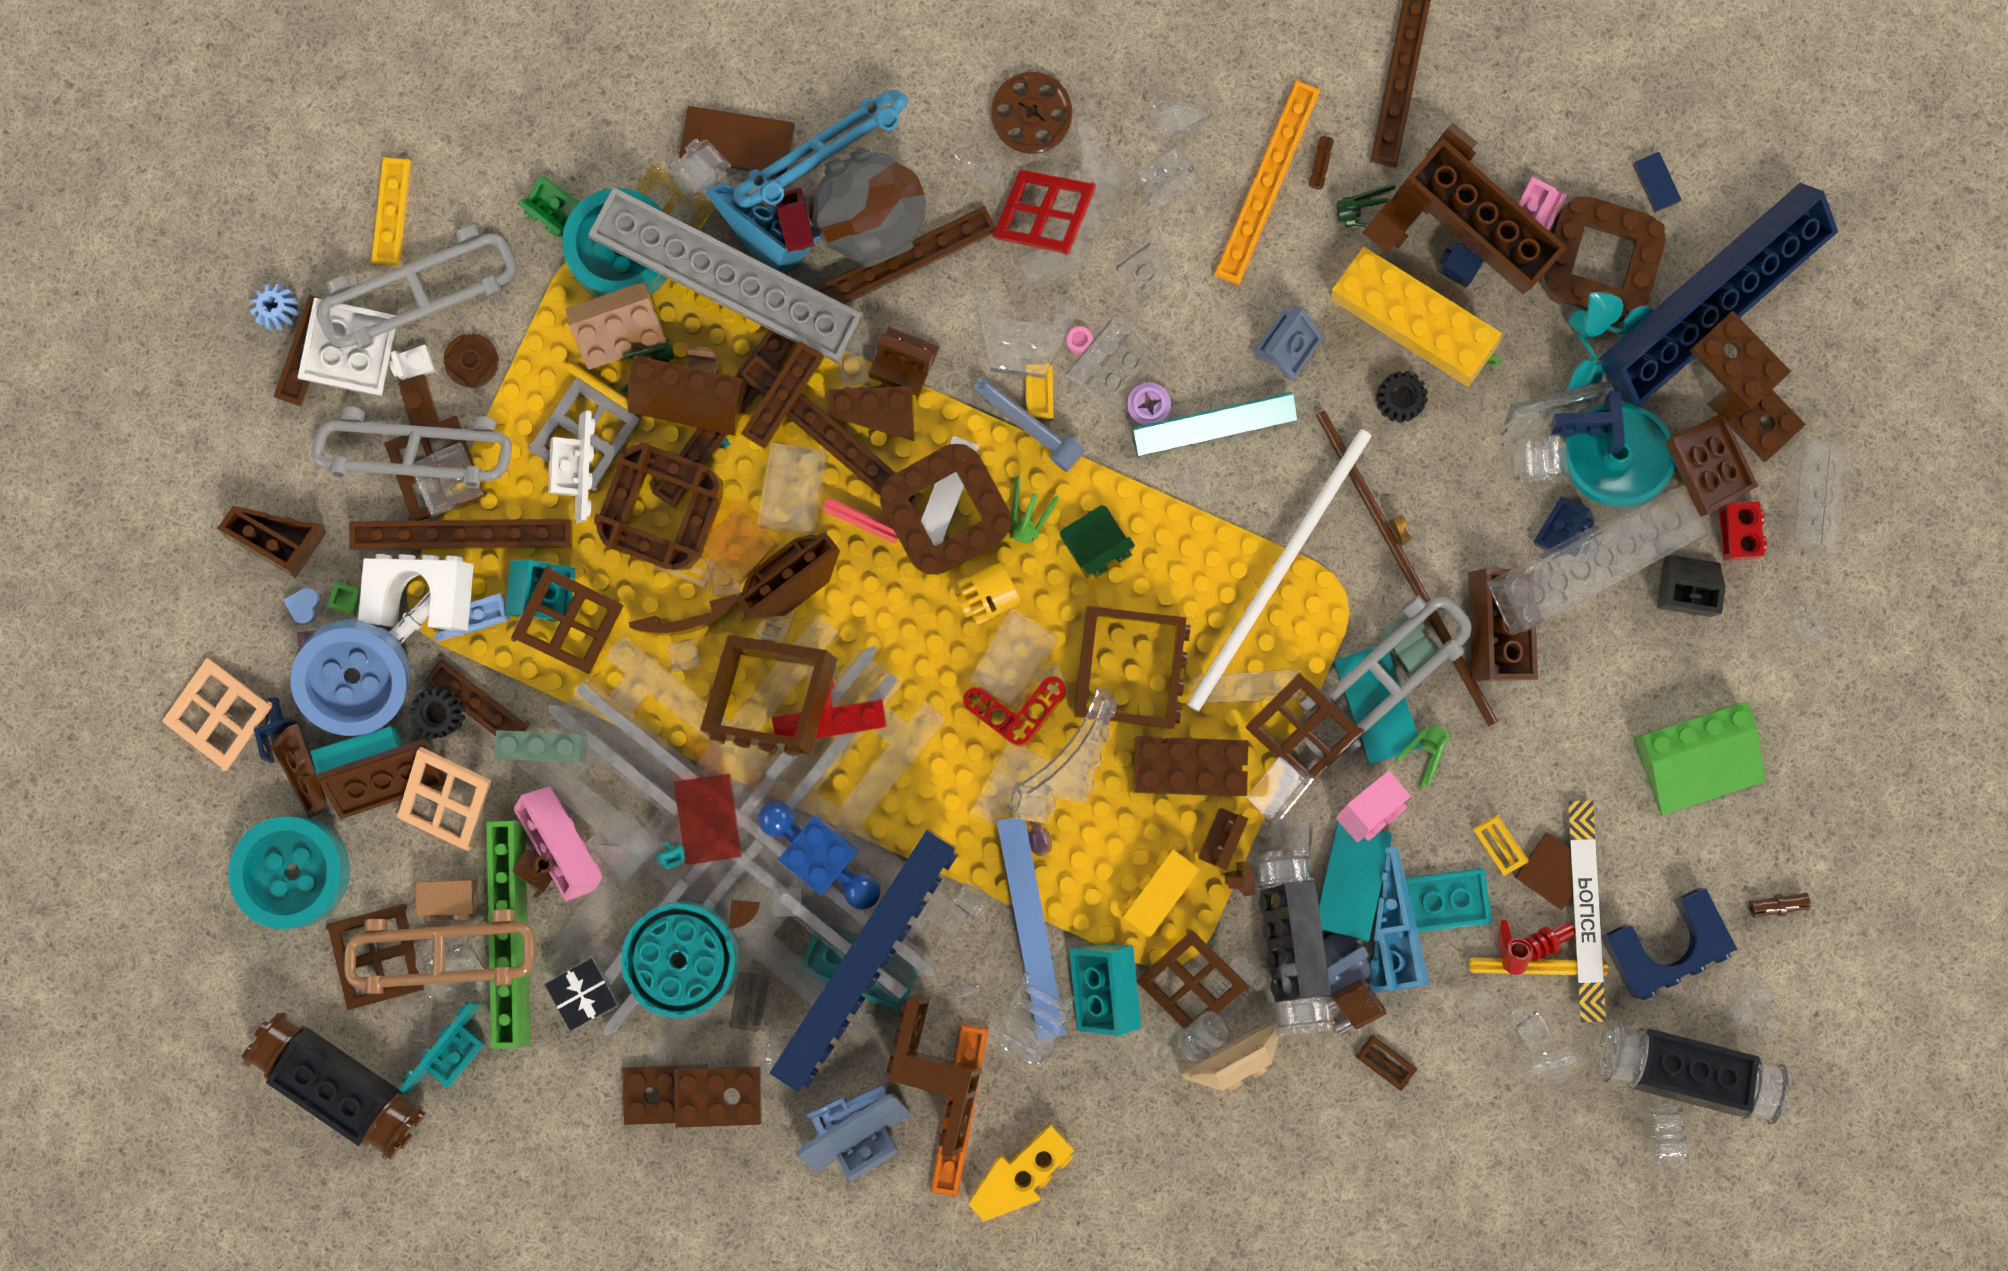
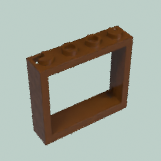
M1087 606L1074 718L1173 729L1175 723L1179 724L1181 707H1177L1178 696H1183L1184 680L1180 679L1181 668L1186 669L1187 652H1183L1184 641H1189L1191 627L1186 624L1187 617ZM1097 617L1176 626L1166 718L1087 709Z
M728 635L700 730L709 736V740L717 741L720 744H725L727 740L742 748H750V745L758 746V749L774 753L775 749L783 750L784 754L793 757L795 755L799 756V753L811 755L838 659L829 651ZM741 655L814 666L795 737L721 725Z

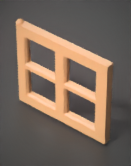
M206 658L162 722L218 764L222 771H227L253 735L254 729L258 728L272 708V702H266L214 661ZM210 675H213L228 687V690L216 707L197 694ZM238 695L256 708L243 728L225 715ZM192 700L210 713L197 733L179 720ZM220 721L238 734L225 754L206 741Z
M420 747L417 750L403 800L396 816L398 819L469 851L471 850L470 844L491 780ZM426 763L448 773L442 793L421 783ZM455 777L476 787L470 806L449 796ZM417 794L438 803L432 822L411 813ZM445 807L467 817L461 836L440 826Z

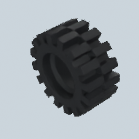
M1397 371L1395 374H1390L1377 389L1378 410L1381 409V414L1384 417L1388 416L1392 422L1394 420L1398 421V423L1411 421L1423 411L1428 401L1426 397L1428 390L1423 387L1425 385L1424 381H1419L1417 379L1419 376L1416 374L1412 376L1409 371L1404 373ZM1403 387L1409 390L1412 396L1411 403L1406 407H1399L1394 404L1391 397L1394 389Z
M436 686L419 693L416 696L417 699L412 701L411 705L415 707L410 709V714H415V717L411 718V722L417 721L418 725L415 727L417 731L424 730L421 735L425 737L430 735L432 739L442 738L457 731L456 729L462 726L461 721L465 720L466 715H462L461 712L466 711L465 706L460 707L459 703L463 702L462 697L455 698L458 694L455 690L449 692V687L441 688V686ZM433 702H438L445 708L446 718L443 722H436L432 718L430 706Z

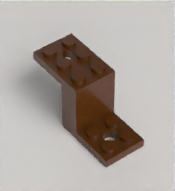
M1733 311L1689 350L1724 386L1707 404L1717 414L1724 412L1731 429L1763 462L1768 461L1806 425L1772 390L1791 373V370ZM1726 344L1735 346L1737 350L1735 358H1730L1725 354L1724 347ZM1761 417H1768L1772 421V429L1770 431H1765L1760 427L1759 421Z
M920 994L908 996L907 1001H903L900 1009V1017H903L901 1029L897 1028L894 1035L893 1044L897 1045L895 1055L890 1057L887 1065V1073H890L889 1081L954 1098L953 1101H949L945 1117L949 1118L947 1130H942L939 1139V1146L942 1147L941 1155L954 1157L961 1153L964 1148L982 1068L918 1052L930 997Z

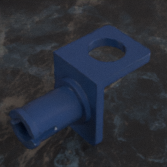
M277 697L268 698L269 702H272V708L265 716L266 724L254 729L260 758L270 764L275 761L269 737L283 733L287 727L298 724V727H300L299 723L292 718L283 719L280 700Z

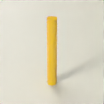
M573 361L568 364L566 368L568 372L628 410V398Z

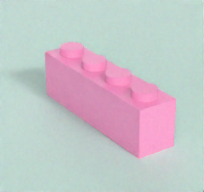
M551 786L521 795L513 810L539 856L546 855V861L549 858L552 860L553 866L549 873L565 902L593 892L603 878L600 867L591 858L586 843L581 840L576 832L574 822L564 811L560 798L555 795Z

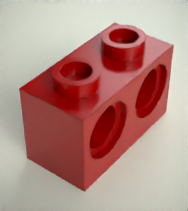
M1760 501L1727 503L1720 507L1723 561L1758 559L1765 556L1767 539L1763 536L1762 529L1765 514L1764 510L1760 507ZM1740 511L1747 516L1746 524L1740 522L1738 518ZM1742 538L1749 542V551H1745L1741 547Z

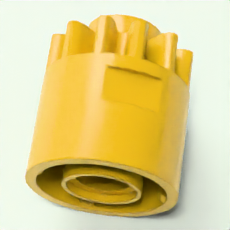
M1001 561L957 582L962 592L955 595L965 617L967 618L972 615L977 625L1021 604L1015 587Z

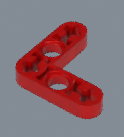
M1056 676L1047 677L1017 715L987 692L976 687L965 692L963 703L972 714L1017 747H1023L1031 742L1064 699L1067 689L1060 678ZM1056 683H1058L1059 685L1057 688L1059 689L1060 693L1058 695L1054 693L1051 694V696L1047 700L1052 704L1048 707V705L1038 697L1042 694V696L1046 698V696L1049 694L1047 686L1049 684L1054 686L1056 685ZM981 694L980 700L989 706L984 716L981 715L984 710L980 706L974 705L971 707L973 702L970 698L973 695L978 697ZM1035 704H1040L1044 708V714L1039 719H1033L1029 715L1030 707ZM995 710L1005 712V720L999 725L993 724L990 719L992 712ZM1025 716L1035 726L1031 729L1027 725L1024 729L1026 737L1024 739L1019 737L1017 740H1014L1016 735L1013 731L1015 728L1019 730L1023 728L1026 723L1021 719Z

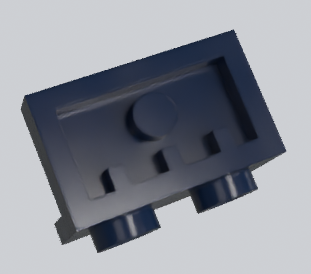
M1561 496L1533 541L1535 546L1560 557L1561 562L1567 564L1570 558H1574L1578 554L1581 546L1580 541L1584 535H1588L1594 526L1595 521L1591 509Z

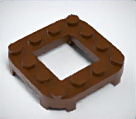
M1588 196L1573 198L1558 213L1553 235L1564 243L1567 248L1539 281H1541L1542 287L1551 301L1557 304L1563 302L1586 310L1589 304V293L1606 292L1613 294L1623 302V311L1617 320L1622 321L1634 308L1646 306L1649 301L1665 247V226L1653 216ZM1585 227L1633 241L1634 248L1622 289L1571 274Z
M645 443L632 446L624 453H620L615 461L619 464L600 514H595L594 524L596 525L597 533L603 544L608 548L671 571L689 570L699 560L722 502L723 480L713 469L701 463ZM647 474L693 490L675 542L628 525Z
M950 444L942 447L893 474L886 480L881 489L880 505L882 511L911 563L918 570L926 574L936 575L945 573L997 545L1006 537L1011 527L1009 509L977 452L965 444ZM956 472L982 521L934 546L908 498Z

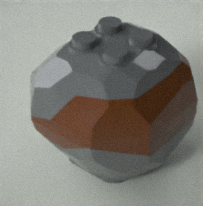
M864 147L851 152V158L840 161V158L824 164L826 176L821 180L812 197L809 207V219L826 247L857 261L863 267H870L914 247L913 241L918 236L925 220L926 199L920 180L914 171L900 160L886 153H871L870 149L865 150Z

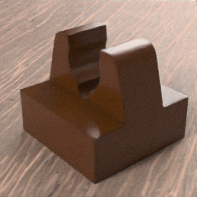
M1247 861L1236 862V871L1224 873L1225 885H1228L1229 889H1238L1244 897L1254 896L1253 867Z

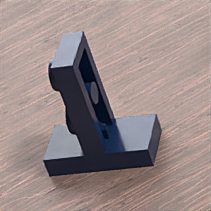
M1620 392L1608 393L1604 402V412L1555 413L1550 424L1551 435L1559 434L1561 437H1571L1575 434H1587L1588 436L1595 437L1606 433L1608 454L1620 453L1625 444Z

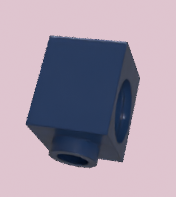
M1456 243L1451 250L1446 248L1438 261L1442 266L1438 272L1467 288L1484 260L1476 253Z

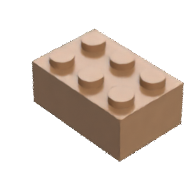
M645 282L566 308L568 325L588 370L621 359L626 353L666 343L663 326Z

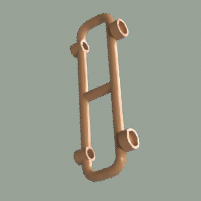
M493 910L492 923L388 930L387 919L364 920V932L354 935L346 945L344 954L345 977L349 984L355 988H366V994H383L384 987L494 980V986L512 985V979L524 977L534 966L535 935L530 926L524 922L515 921V910ZM520 933L523 936L524 959L518 967L445 972V938ZM433 939V973L359 977L356 973V951L358 946L363 943Z

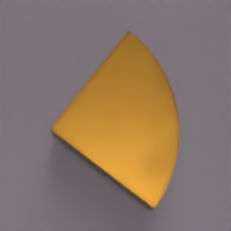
M1401 514L1389 521L1401 546L1410 542L1411 535L1405 529L1408 524L1404 516Z

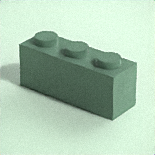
M496 730L495 759L586 762L588 734Z

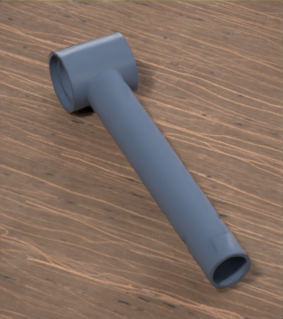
M980 378L974 385L973 391L990 402L992 406L1050 450L1052 453L1049 458L1065 472H1068L1085 452V449L1073 438L1066 435L1062 440L985 378Z

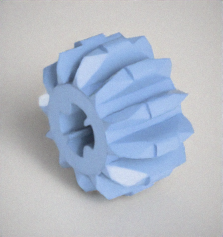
M265 284V292L255 290L256 295L259 297L258 299L250 300V303L256 306L250 312L251 315L257 317L255 320L260 326L265 325V328L270 331L275 326L279 330H284V322L293 325V321L289 317L290 315H299L298 311L294 309L299 303L298 300L292 298V291L289 289L284 290V287L280 284H276L274 288L269 284ZM278 304L277 308H272L270 310L271 306H276Z

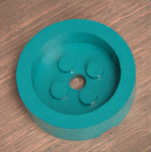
M613 188L596 192L585 198L569 215L562 236L563 254L577 282L585 291L596 298L641 282H645L650 295L654 294L664 285L668 279L667 277L623 255H616L613 250L588 238V234ZM616 188L663 212L660 206L648 196L631 189Z
M306 817L271 818L251 828L236 845L229 863L228 878L230 890L239 908L258 924L274 929H292L309 926L331 914L345 895L350 878L348 854L340 838L319 821ZM292 864L297 865L300 869V875L296 880H291L286 875L287 868Z
M690 901L668 903L642 916L628 932L621 953L623 978L634 998L649 1011L670 1018L694 1016L716 1004L732 986L739 966L737 940L732 929H729V924L713 909ZM675 952H682L685 955L687 963L684 967L677 968L672 964L671 957Z

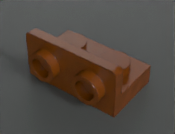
M1219 808L1198 858L1218 868L1227 870L1249 818Z

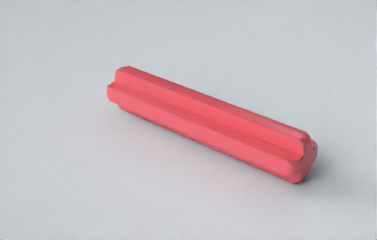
M827 498L823 506L824 512L893 543L898 540L890 524L832 498Z

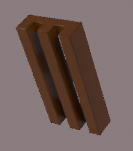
M1372 1034L1362 1046L1360 1052L1355 1056L1400 1091L1404 1089L1417 1071L1415 1066ZM1376 1044L1408 1068L1409 1071L1406 1074L1373 1050L1371 1048L1372 1045ZM1367 1052L1402 1078L1401 1082H1397L1364 1056Z

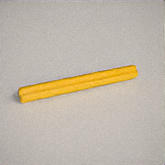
M1471 957L1469 959V971L1472 973L1510 974L1502 966L1503 958ZM1530 960L1527 970L1523 974L1578 975L1577 960ZM1602 960L1603 976H1606L1608 974V963Z

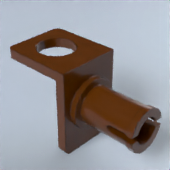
M527 849L512 872L537 889L533 897L537 898L544 893L552 881L549 871L552 869L553 862L550 858L546 861V855L538 856Z

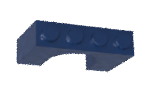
M1696 888L1674 899L1688 927L1689 945L1685 954L1672 964L1660 965L1654 962L1645 952L1632 925L1624 924L1601 936L1630 997L1640 998L1641 1000L1649 999L1657 994L1655 990L1663 986L1666 988L1673 987L1681 982V977L1689 973L1691 976L1699 974L1706 970L1705 965L1713 961L1715 963L1723 962L1731 957V952L1737 950L1706 888Z

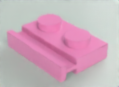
M1531 177L1518 204L1546 229L1550 230L1567 194L1561 193L1556 188Z

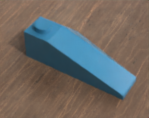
M726 183L706 190V195L756 260L784 273L794 269L812 248L809 247L805 250L788 253L780 219L776 216V208L772 206L766 208L757 205L741 207L733 199V193L736 188ZM812 230L815 245L819 240V235Z

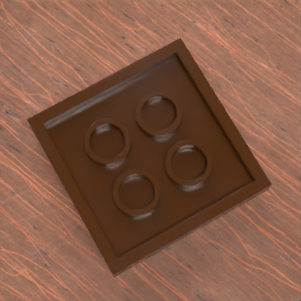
M1724 412L1665 441L1700 517L1717 510L1758 487Z

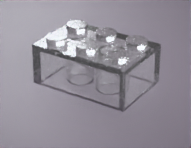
M771 442L757 521L760 528L806 536L815 535L828 461L826 451Z

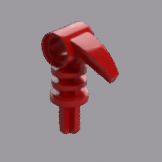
M1502 920L1498 931V946L1503 958V968L1513 975L1523 974L1527 970L1530 960L1538 961L1541 957H1546L1548 954L1557 953L1561 943L1573 938L1576 935L1574 926L1571 923L1565 922L1553 929L1543 927L1538 930V933H1534L1524 939H1513L1507 920Z

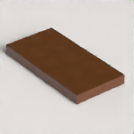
M688 106L679 159L681 161L751 171L753 169L762 171L790 153L795 124L794 122ZM788 167L776 174V176H781L787 172Z
M423 738L318 773L317 780L339 818L344 819L403 799L417 750L420 747L429 751L431 749L426 739ZM426 763L421 783L433 789L443 786L446 780L443 771Z

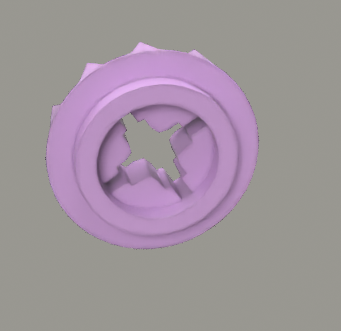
M1142 383L1136 386L1128 397V412L1134 421L1142 425L1163 421L1168 416L1171 408L1169 394L1158 384ZM1145 394L1150 401H1160L1153 406V415H1151L1147 408L1138 409V407L1145 403Z

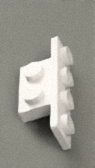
M586 410L579 414L578 440L553 437L550 442L548 493L575 496L574 523L586 521L591 513V501L588 500V490L592 487V473H589V462L593 460L594 448L590 446V435L594 433L595 420L591 419V411Z

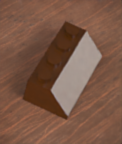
M634 355L628 380V413L736 436L747 382L742 378Z
M1485 568L1468 572L1472 628V681L1538 680L1534 569Z

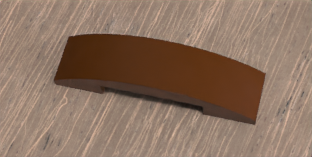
M735 594L709 601L712 612L664 625H661L660 618L655 615L628 622L629 627L641 633L661 636L694 632L716 623L732 612L740 604L737 600L738 595Z

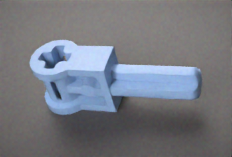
M880 1086L847 1102L844 1097H841L808 1112L806 1116L811 1118L817 1132L816 1138L826 1133L830 1126L841 1124L849 1119L855 1111L865 1109L874 1104L878 1097L887 1094L883 1086ZM820 1116L823 1118V1121H824L826 1127H824L823 1122H822Z

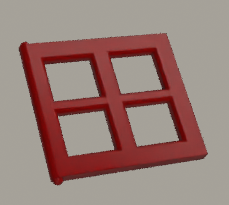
M1019 170L992 236L997 240L1068 255L1096 189V183ZM1027 183L1048 187L1041 207L1019 203ZM1060 189L1082 193L1074 213L1052 209ZM1016 210L1037 214L1030 234L1008 230ZM1048 217L1070 221L1063 241L1041 237Z

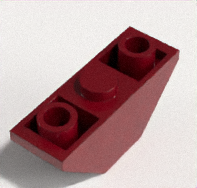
M801 187L784 191L783 199L776 206L788 253L814 247L805 196Z

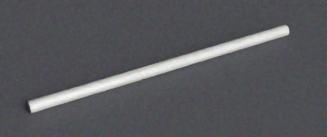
M1360 429L1190 698L1187 705L1193 710L1199 712L1372 437L1367 431Z

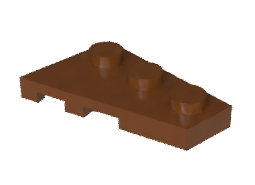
M298 724L287 727L271 745V748L308 818H312L320 814L327 807L326 797L317 780Z

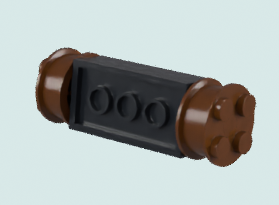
M285 1012L277 1013L269 1023L264 1021L255 1032L256 1040L245 1049L241 1058L244 1059L246 1066L253 1064L265 1072L266 1084L357 1146L361 1144L367 1146L370 1144L383 1153L382 1159L384 1160L387 1158L391 1160L400 1148L404 1149L413 1136L409 1132L413 1126L417 1127L426 1115L423 1111V1106L415 1107L403 1099L404 1094L401 1091L399 1092V1089L304 1025L298 1027L287 1020L288 1015Z

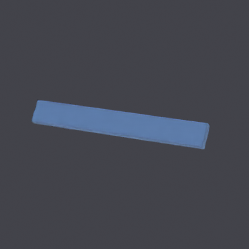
M1021 815L997 820L1038 1039L1066 1035L1025 817Z

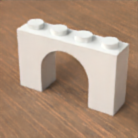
M376 554L375 559L364 558L358 620L376 627L394 628L398 624L400 598L404 587L412 578L422 575L429 585L431 595L428 627L468 631L474 564L463 562V557L446 556L445 560H439L438 556L422 555V560H416V556L401 554L399 559H393L392 555Z

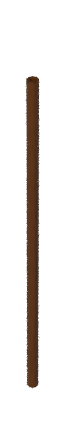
M1324 410L1318 413L1316 417L1341 460L1347 448L1327 412ZM1354 464L1348 473L1414 594L1416 596L1419 595L1427 603L1430 601L1427 592L1357 466ZM1435 610L1428 616V619L1444 645L1452 637L1437 610ZM1461 655L1452 662L1489 727L1497 723L1498 720L1477 682L1472 681V673Z

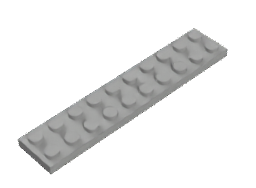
M614 187L588 234V238L769 330L797 344L802 341L824 355L825 358L837 364L862 316V313Z

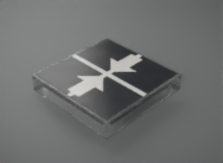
M595 956L584 960L543 983L569 1033L621 1005Z

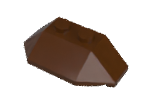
M826 532L795 538L751 571L737 600L750 618L786 616L830 582L840 549Z

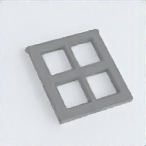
M576 378L533 443L528 445V449L550 463V450L544 446L558 425L578 437L579 424L565 415L579 394H582L599 405L591 419L595 420V426L606 410L625 422L611 444L595 434L590 435V445L604 453L592 471V487L590 490L596 491L597 485L641 419L634 414L628 413V410Z

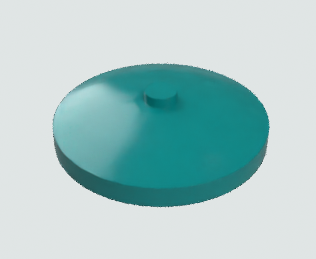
M1623 402L1621 404L1625 444L1620 453L1608 454L1606 433L1595 437L1588 436L1587 434H1575L1574 436L1566 437L1563 444V464L1574 486L1586 497L1597 503L1621 508L1637 506L1656 497L1667 485L1675 468V462L1665 441L1672 438V435L1665 424L1650 411L1640 406L1636 407ZM1604 404L1590 408L1584 413L1604 412Z

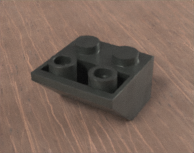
M1665 554L1657 608L1707 617L1722 614L1726 586L1721 564Z

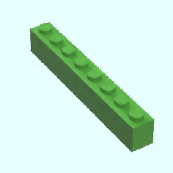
M520 821L486 822L489 923H492L493 910H515V921L524 922L528 925L527 882L512 872L526 851V831ZM520 933L489 935L490 969L518 967L522 964L524 959V939ZM529 973L524 977L512 979V985L494 986V980H490L491 1049L520 1048L531 1045Z

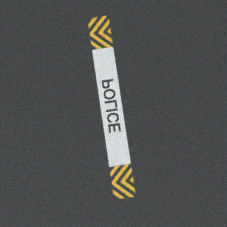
M1568 801L1581 1022H1606L1593 801Z

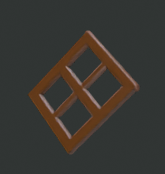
M457 416L427 426L462 429ZM400 436L384 442L391 463H403L399 450L407 447L409 436ZM421 437L420 442L430 466L450 468L463 466L464 469L468 466H475L466 440H454L459 455L437 463L428 440L430 438ZM396 475L411 517L410 521L428 519L487 495V491L484 490L480 482L479 488H471L472 490L449 498L443 478L434 477L442 501L420 509L412 485L431 477Z
M547 566L511 636V641L515 642L517 640L590 674L624 605L552 570L551 566ZM551 582L575 593L564 615L541 604ZM585 598L608 609L597 631L575 621ZM537 611L560 621L550 643L526 633ZM571 627L593 637L583 659L560 649Z
M1300 672L1245 726L1252 735L1304 782L1305 787L1310 786L1364 733V728H1359ZM1299 689L1304 691L1319 705L1303 723L1284 706ZM1277 711L1297 728L1281 745L1262 728ZM1327 715L1348 732L1331 749L1312 732ZM1305 737L1325 754L1309 771L1290 754Z
M400 904L327 924L326 929L329 931L347 1010L425 990L424 985L384 987L383 994H363L357 996L355 987L349 984L345 977V945L342 932L364 926V920L368 919L388 920L395 918L398 930L410 929L406 915L407 905ZM413 940L401 941L400 945L378 950L377 943H369L370 953L356 956V968L374 964L376 976H385L381 961L403 955L405 956L408 973H421Z
M1188 929L1186 931L1187 934L1137 979V983L1193 1036L1243 991H1248L1249 985L1193 930ZM1191 945L1209 962L1195 976L1176 960ZM1167 967L1185 983L1171 997L1153 982ZM1214 968L1232 984L1217 999L1200 983ZM1190 990L1208 1006L1193 1020L1176 1004Z

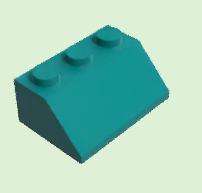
M1103 944L1070 948L1077 1031L1121 1036L1140 1029L1141 1020L1133 945Z

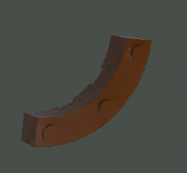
M1452 123L1426 154L1427 156L1439 141L1444 138L1465 158L1471 161L1476 154L1473 149L1478 142ZM1399 188L1393 198L1389 199L1362 233L1389 253L1394 246L1398 249L1409 237L1406 234L1407 230L1421 213L1425 212L1428 214L1429 212L1403 189Z

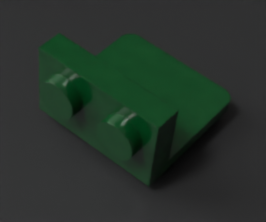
M1104 505L1097 507L1060 531L1061 539L1087 579L1092 575L1096 579L1109 571L1107 566L1117 561L1120 564L1133 556L1131 551L1134 550L1135 544L1130 537H1125L1112 514Z

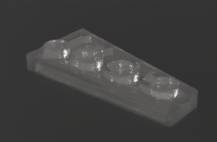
M1607 381L1511 404L1499 438L1500 445L1505 449L1512 446L1513 440L1521 437L1524 440L1535 437V431L1545 427L1550 429L1555 413H1584L1590 408L1604 404L1608 393L1613 391L1612 386Z

